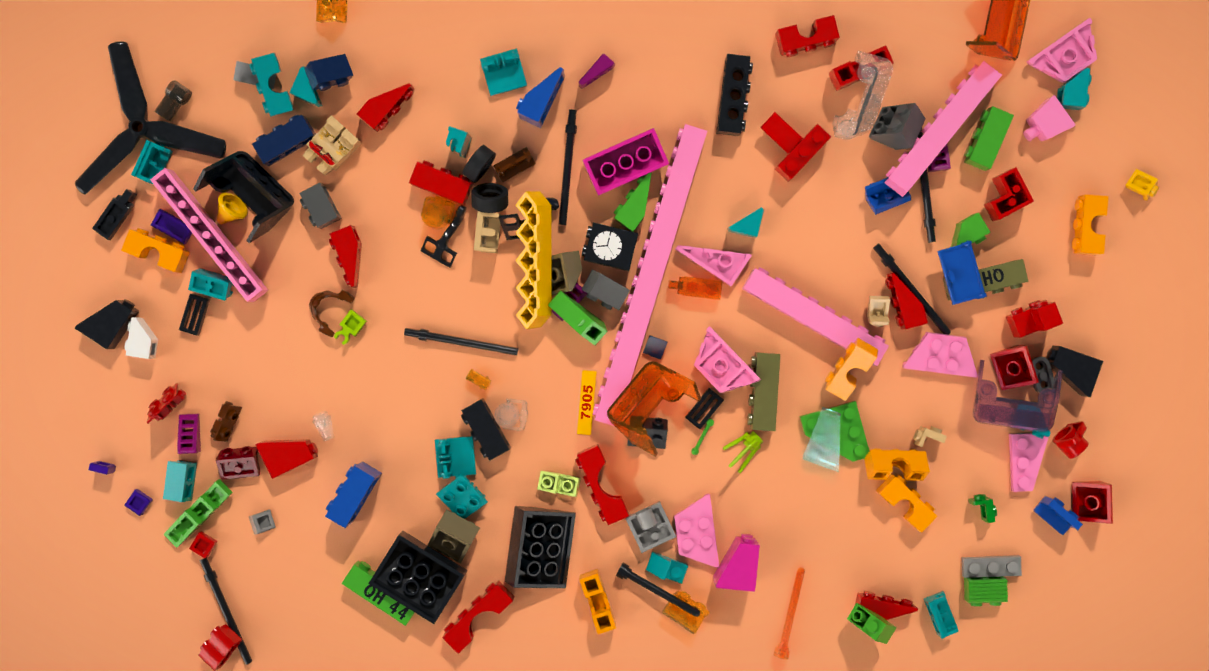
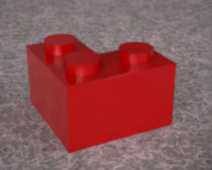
M1017 167L992 178L1000 196L984 204V207L993 222L1034 202Z
M1047 300L1031 302L1028 304V308H1016L1011 311L1010 315L1006 316L1014 338H1021L1037 331H1047L1064 324L1056 303L1047 302Z

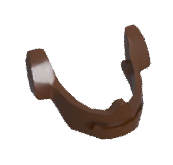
M341 290L338 294L331 291L316 293L309 303L312 317L320 324L319 331L329 337H333L335 333L328 327L326 322L319 319L316 308L319 306L320 301L327 297H334L338 300L352 303L354 297L344 290Z

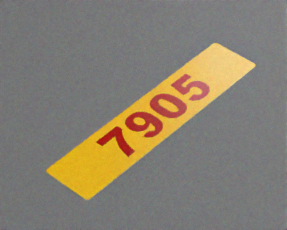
M582 371L577 434L591 435L596 371Z

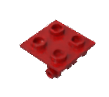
M178 383L173 387L168 386L162 393L163 396L159 400L155 399L149 405L147 424L154 418L157 421L163 420L173 411L172 407L176 408L185 399L186 392L182 389L177 390Z

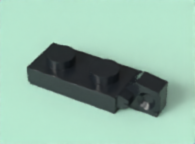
M126 189L122 196L118 195L116 198H113L92 229L107 240H111L134 206L132 202L137 194L132 190Z

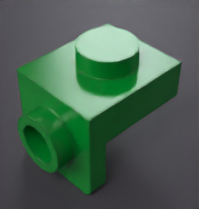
M985 494L974 495V498L968 499L970 504L980 505L983 521L987 523L995 522L997 509L993 505V499Z

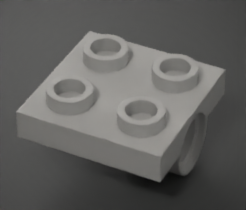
M660 501L625 518L641 553L676 537Z

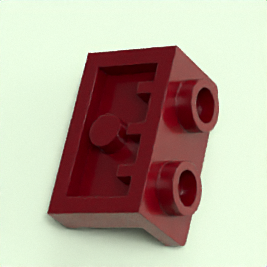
M245 446L237 449L226 448L220 450L216 458V464L221 480L259 476L260 468L256 456L258 453L257 447Z

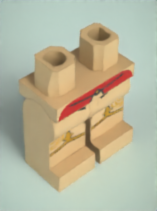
M332 115L326 120L327 123L306 144L308 149L303 154L310 163H313L318 156L322 158L323 161L316 168L324 175H327L332 169L336 171L362 144Z

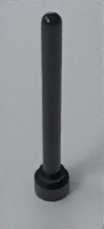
M624 562L622 563L616 574L617 577L626 580L628 578L695 617L700 616V610L633 573L629 565Z

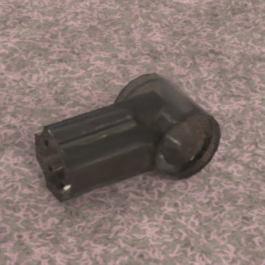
M176 80L168 84L165 90L166 95L155 110L158 115L168 121L172 120L181 105H185L192 96V91Z

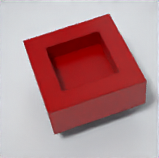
M201 531L189 549L206 559L217 541Z

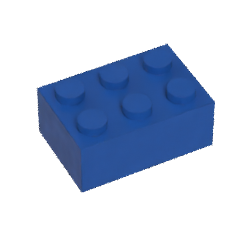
M364 462L355 464L353 467L351 466L345 475L347 480L341 483L335 492L338 494L337 497L327 505L325 510L328 512L325 517L344 528L348 527L354 522L382 473Z

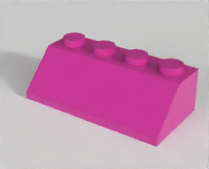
M654 128L582 160L598 196L669 164Z

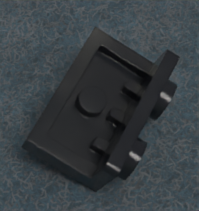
M630 416L627 446L665 449L668 420Z

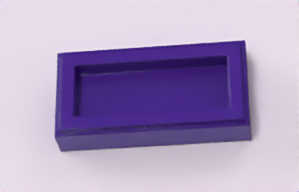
M163 209L158 210L151 223V226L183 244H187L192 235V232L182 220Z

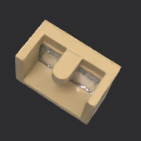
M477 212L474 250L498 254L501 225L499 220L500 214Z

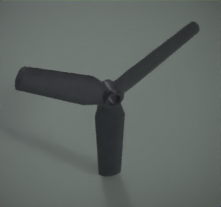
M119 41L108 45L121 108L129 120L128 129L118 134L75 181V186L79 192L87 194L133 151L140 138L148 137L155 143L166 147L216 158L224 157L226 142L223 139L165 121L149 122L147 120V102L127 42ZM142 123L143 129L138 132V126Z

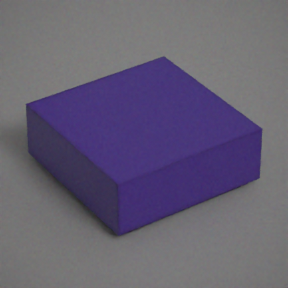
M96 461L90 463L88 470L107 475L114 473L116 466Z
M135 489L124 506L141 516L153 499L139 489Z

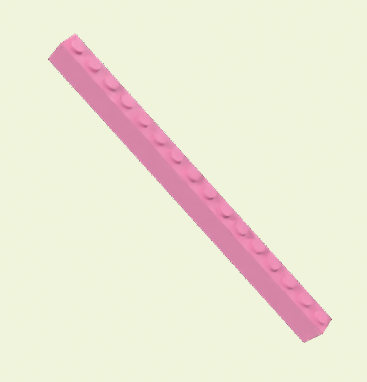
M685 124L684 129H679L677 140H680L678 148L674 147L671 158L674 159L673 165H668L665 176L669 178L667 184H663L660 195H663L662 201L656 204L654 213L657 214L655 221H651L648 230L652 232L650 240H645L643 250H646L644 258L640 257L637 266L640 269L639 276H634L632 287H635L633 295L629 294L626 305H629L628 312H623L620 323L624 325L622 331L618 330L615 342H618L617 348L611 351L609 360H612L610 368H606L603 377L607 379L606 384L600 387L598 396L601 397L599 404H595L592 415H596V421L617 427L707 134L706 130Z

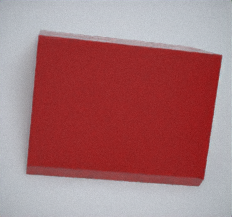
M1015 345L990 354L1002 390L1039 383L1027 345Z
M1102 481L1072 482L1073 512L1079 516L1078 521L1113 524L1112 485Z

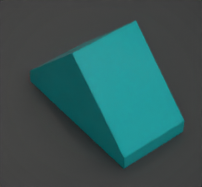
M303 66L300 68L289 93L310 104L321 107L322 103L317 90H312L304 69L305 67Z
M759 208L731 225L727 230L732 233L756 238L764 212L763 208Z

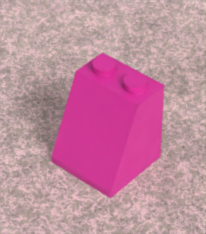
M741 534V537H735L713 575L716 588L755 592L760 545L753 538V535Z

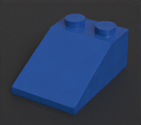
M559 67L529 91L524 99L520 98L516 107L520 119L539 128L542 127L565 78L563 68Z

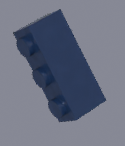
M295 115L285 125L281 124L272 129L273 132L268 135L263 134L257 137L256 142L252 143L263 164L270 166L305 146L316 133L305 116Z

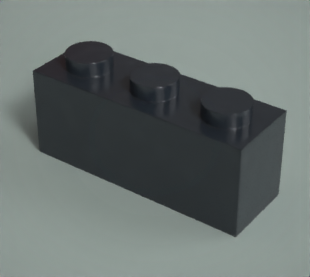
M484 398L461 410L463 413L461 417L466 425H470L472 429L470 433L473 439L479 441L481 445L480 451L484 458L488 457L490 461L510 450L511 446Z

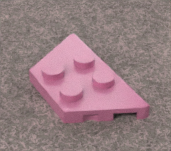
M1088 18L1027 61V64L1064 83L1096 61L1095 40L1090 26L1092 24L1091 18Z
M709 326L694 366L720 393L759 382L761 379Z
M926 332L920 344L916 345L912 355L902 365L905 369L977 378V371L967 338L963 336Z
M708 493L695 503L690 504L683 511L681 510L674 515L679 555L717 568L719 567L711 498Z

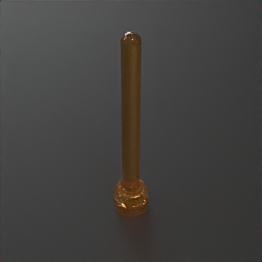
M802 567L797 569L781 642L775 647L774 656L781 659H789L790 655L788 642L805 573Z

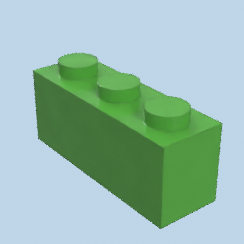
M994 106L984 110L979 119L981 124L972 135L974 139L972 145H969L965 151L964 156H966L964 162L983 171L991 169L1014 115Z

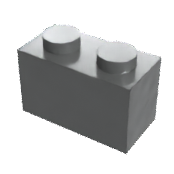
M318 183L300 192L302 197L300 202L304 209H308L310 213L309 220L314 227L317 226V228L322 229L342 219L324 184Z
M593 269L581 289L587 293V298L595 302L597 299L601 300V305L609 310L612 307L620 310L630 291Z

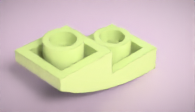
M541 471L537 490L577 497L581 478Z

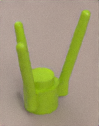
M754 431L750 434L746 432L743 436L723 447V450H726L745 440L743 444L746 448L729 464L730 468L733 467L750 450L751 453L741 465L738 473L744 470L763 443L762 439Z

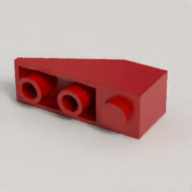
M408 83L373 97L357 112V115L375 131L383 130L389 123L387 120L400 111V105L404 100L408 101L412 97L414 87Z
M349 225L330 233L331 239H329V243L333 250L336 249L338 254L336 259L340 268L343 267L345 271L343 276L346 284L356 288L358 287L362 243L355 226Z
M895 273L887 274L886 285L888 289H891L892 297L890 300L892 307L896 308L897 315L895 319L898 327L909 329L928 324L924 305Z
M864 591L863 594L857 593L855 604H861L886 620L918 611V608L911 600L901 599V601L894 600V597L888 595L877 597L874 593Z

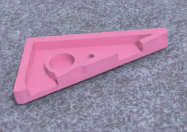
M678 245L675 249L729 286L733 285L752 256L750 254Z

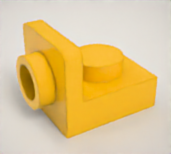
M1138 169L1134 171L1125 186L1142 195L1146 201L1150 196L1154 197L1159 189L1157 178Z

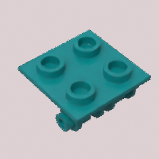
M517 48L480 59L490 96L527 86Z
M472 436L435 440L438 478H450L457 476L460 472L465 475L476 474Z
M460 472L454 481L437 492L436 495L452 512L465 519L488 503V501L485 499V495L477 489L478 487H474V483H470L466 475Z

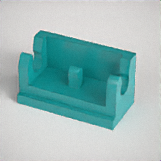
M449 126L446 145L450 146L452 152L455 150L460 154V157L465 158L472 138L468 132Z
M146 140L131 175L153 184L150 179L166 168L173 151Z
M199 268L192 271L188 290L225 301L233 294L230 290L234 285L225 275Z
M168 461L163 499L176 502L192 500L197 467L196 462Z
M942 591L924 598L937 635L943 639L957 633L959 630L945 593Z

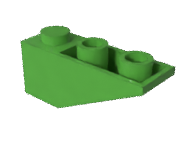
M651 172L638 179V187L635 190L631 189L625 197L627 199L624 205L620 204L614 211V214H616L614 219L631 232H634L645 216Z
M561 290L548 304L575 331L594 345L608 332L602 320Z

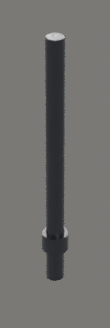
M569 109L568 124L565 127L567 138L559 225H566L574 134L577 133V126L575 125L577 110Z
M922 128L918 135L919 139L923 136ZM926 169L920 176L925 213V220H923L924 228L927 230L928 243L936 242L934 230L936 221L935 218L933 219L928 172Z
M879 243L876 244L873 249L881 257V262L885 267L888 266L924 305L926 314L943 334L949 335L951 333L950 329L896 265L892 255L887 254Z
M405 328L404 331L405 336L416 337L422 341L433 340L516 356L518 354V348L432 333L426 329L415 330Z
M207 558L199 560L205 573L204 578L212 588L227 625L242 639L216 580L215 570L212 571ZM242 639L238 650L246 665L251 663L252 659Z

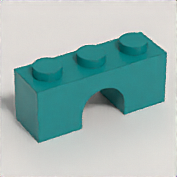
M276 53L251 59L252 63L249 64L253 75H257L259 81L256 83L259 94H263L265 99L262 102L265 113H269L271 117L294 110L288 91L278 93L273 91L269 85L271 76L282 72Z

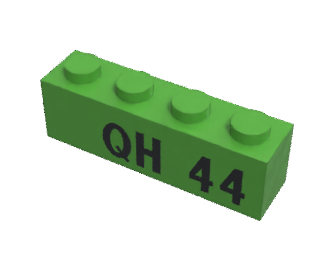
M357 561L341 584L406 626L415 612L368 584L375 571L371 570V566L366 562Z

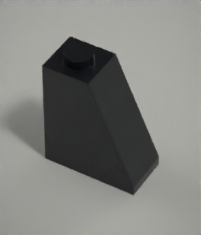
M115 300L77 324L75 329L105 349H115L127 331L131 317H136L139 310L134 308L135 304L129 300Z
M1053 345L1048 350L1046 356L1051 368L1079 395L1091 398L1103 361L1062 346Z

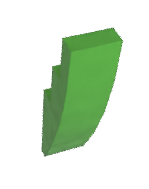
M220 479L217 480L163 535L176 548L179 547L233 492Z

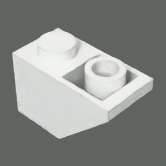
M131 317V321L128 323L129 336L125 342L126 356L155 359L158 338L143 318Z

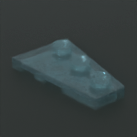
M822 407L803 454V460L839 472L841 413Z

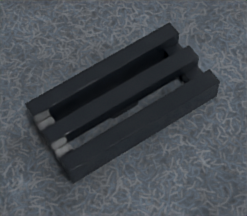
M195 294L189 295L179 327L180 331L199 336L210 299ZM194 299H196L197 301L191 316L189 327L186 328ZM201 302H203L195 329L193 330Z
M708 388L685 418L701 429L724 399ZM711 394L712 396L710 397V399L701 408L697 415L692 419L691 416L694 414V412L707 398V396ZM716 398L718 401L714 404V406L710 409V411L706 414L700 423H697L696 421L700 418V416Z

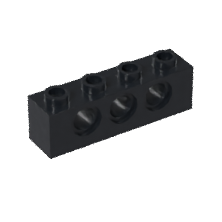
M727 54L725 58L716 134L740 136L741 131H745L746 120H743L744 112L747 113L748 101H745L746 93L750 92L751 82H748V74H752L753 69L750 56ZM733 73H740L742 75V80H735L733 78ZM733 91L738 92L740 99H732L730 93ZM728 111H736L738 118H729Z

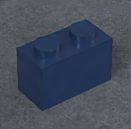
M346 54L310 61L304 68L312 90L320 89V91H325L334 85L342 87L347 85L354 76Z

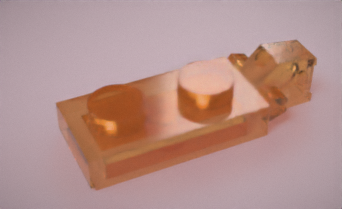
M684 276L679 277V281L669 280L668 288L678 289L677 294L682 296L720 300L723 281Z

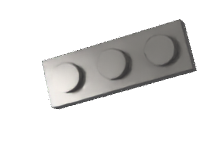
M1021 556L962 557V576L964 578L1022 576Z

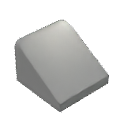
M270 510L249 516L254 534H260L276 528Z

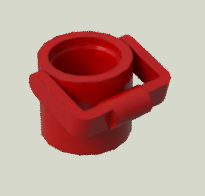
M1083 421L1067 424L1065 428L1054 436L1052 441L1069 459L1075 458L1088 447L1089 443L1083 437L1087 427Z

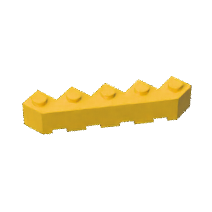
M526 191L516 204V207L526 218L516 231L517 236L526 246L516 259V262L526 274L516 287L526 301L516 316L526 329L541 328L552 315V308L548 306L552 300L551 204L541 191Z

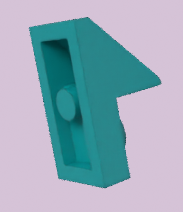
M652 552L646 570L663 580L667 578L682 584L688 564Z

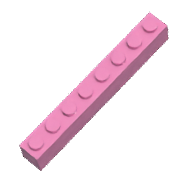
M985 61L980 66L975 64L968 73L971 77L967 81L965 79L962 80L957 87L958 93L956 95L952 93L945 101L947 104L945 109L940 108L933 116L936 120L932 124L928 122L921 131L924 135L920 139L917 137L909 153L904 152L898 159L900 162L898 167L895 168L893 166L886 174L888 179L885 181V184L902 197L915 184L1002 76Z
M164 168L150 179L247 302H255L269 291L173 170Z
M759 267V269L755 268L752 270L742 287L744 291L844 349H847L851 342L854 343L857 338H860L878 349L877 359L872 364L878 366L889 347L884 343L885 339L878 335L874 337L869 335V330L860 325L858 327L852 325V320L843 315L841 318L835 315L836 311L832 308L819 306L818 300L810 296L807 299L801 295L803 293L801 290L795 287L790 289L785 286V281L778 277L775 279L768 276L769 272Z

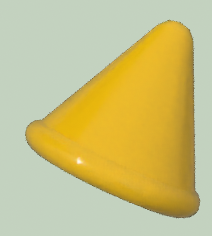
M231 193L219 195L218 224H225L247 216L248 209L239 197Z

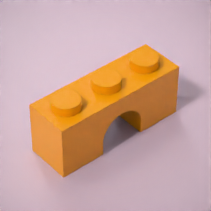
M1086 194L1078 196L1075 202L1077 214L1073 223L1075 237L1072 240V248L1074 249V254H1104L1106 235L1095 233L1091 228V221L1094 217L1107 216L1109 196Z
M137 228V230L129 229L121 251L146 259L149 251L156 248L160 255L157 263L158 266L173 272L182 273L190 253L184 250L185 246L176 242L169 244L166 242V238L155 235V238L149 236V231Z
M857 338L854 343L851 342L846 349L844 358L840 357L838 359L834 372L830 371L825 379L827 382L826 390L846 401L855 389L857 378L848 371L852 368H860L867 372L877 359L878 349L860 338Z
M875 448L870 450L864 458L868 479L887 480L893 472L892 466L901 469L905 480L923 481L930 473L926 451H918L916 449L901 451L899 449L881 450Z
M891 474L876 491L892 506H895L900 500L907 499L909 510L903 517L916 530L922 533L937 517L933 512L935 510L934 507L927 501L923 503L919 499L921 495L913 488L909 490L905 486L907 482L900 475L896 477Z
M598 569L581 574L579 580L585 598L588 600L597 633L601 634L616 629V621Z

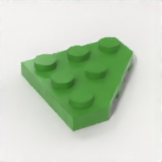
M856 401L799 416L804 435L854 462L864 459L868 454L869 447Z

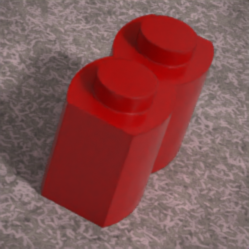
M226 624L214 628L210 633L211 638L200 647L201 651L198 656L214 671L221 668L242 641Z

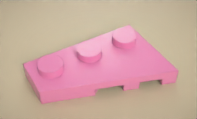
M1032 433L1009 434L1011 491H1033L1048 437L1044 436L1041 439L1032 435Z

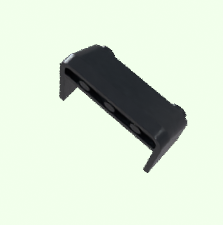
M237 151L204 168L193 188L195 192L207 185H210L218 192L232 190L257 214L252 221L254 228L246 240L248 243L270 231L294 204L292 195L244 151Z

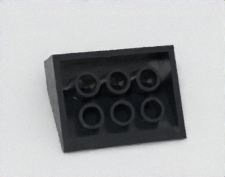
M515 506L505 582L514 588H566L576 513L537 507Z
M402 531L368 584L435 624L467 570L415 537Z

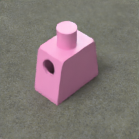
M1054 95L1046 99L1026 119L1030 128L1025 130L1023 134L1028 141L1038 137L1042 142L1074 127L1075 123Z

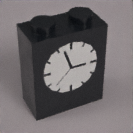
M593 222L592 227L588 226L586 237L589 238L588 245H584L581 256L585 257L584 261L629 272L638 233Z

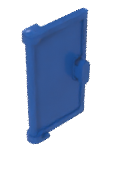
M967 240L960 245L937 251L952 305L987 297L971 245L972 241Z

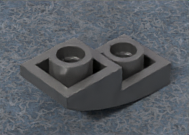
M236 61L233 80L256 85L259 81L257 75L252 74L250 65ZM273 74L269 80L271 89H274L276 74Z

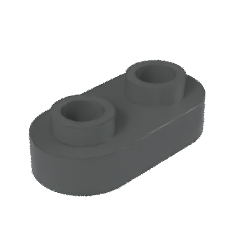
M1045 357L1032 358L1031 360L1039 383L1033 384L1034 389L1040 394L1052 393L1055 389V380L1050 362ZM1040 363L1041 367L1037 370L1036 364ZM1042 381L1046 384L1044 388L1041 387Z

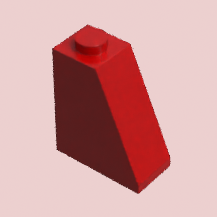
M310 439L262 441L255 444L272 479L318 457V449L313 442L311 443Z

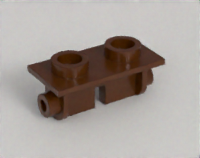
M526 147L493 166L501 181L504 182L536 163Z
M228 401L222 404L218 414L222 421L216 419L210 431V436L214 438V441H228L233 427L239 418L241 406H234L233 403Z

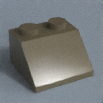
M446 509L433 532L428 546L461 563L480 527Z

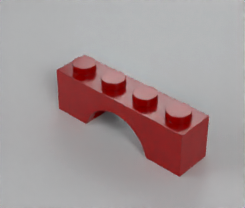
M596 444L578 452V458L575 461L578 468H583L585 472L583 479L587 487L591 486L593 490L591 497L594 503L599 504L601 508L598 512L602 521H606L610 525L629 517V512L622 496L606 493L599 484V472L606 464L599 445Z
M500 581L495 584L493 582L489 584L485 589L486 593L482 597L478 595L471 602L473 606L468 611L464 609L457 616L459 619L454 624L450 622L444 628L445 633L442 638L457 654L474 637L471 623L476 615L485 611L500 614L513 602L515 596Z

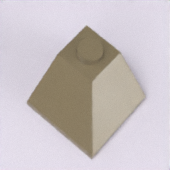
M579 251L552 255V295H556L560 290L564 293L573 290L582 271Z

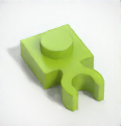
M351 309L339 324L343 327L342 331L336 332L334 338L338 339L341 334L344 335L345 340L342 344L346 345L350 341V334L357 336L367 320Z

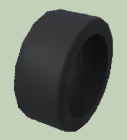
M485 145L480 146L467 162L463 175L474 183L478 182L493 163L496 153Z
M484 183L475 186L471 191L472 207L477 211L496 213L503 211L508 206V190L500 184Z

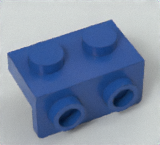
M888 177L865 187L866 201L875 215L911 201L910 193L907 192L903 197L885 184Z
M1044 496L1033 509L1036 514L1061 535H1064L1070 527L1079 530L1083 525L1078 521L1079 516L1071 510L1067 511L1064 509L1063 506L1065 504L1056 497L1052 499Z

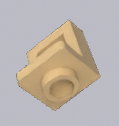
M869 296L867 318L870 325L876 327L889 325V296Z
M920 426V429L916 430L913 439L915 440V445L922 447L926 437L945 443L947 436L941 434V429L933 426L930 429Z

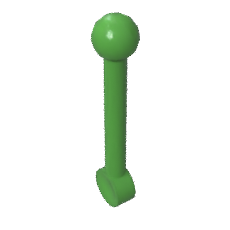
M712 419L707 420V425L695 448H692L691 453L693 455L699 453L698 449L710 426L714 425Z

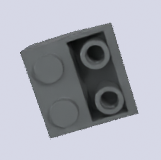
M916 103L882 107L869 138L895 150L913 148L926 118Z

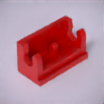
M776 112L760 127L788 154L803 139Z

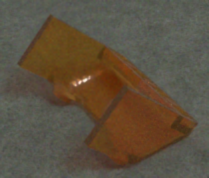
M991 0L984 35H978L974 41H966V46L979 55L1003 60H1017L1031 0Z
M652 361L643 366L609 407L607 416L610 422L632 444L656 457L658 454L651 437L648 436L647 430L642 427V424L663 399L668 402H676L685 394L700 401L701 396L695 381Z

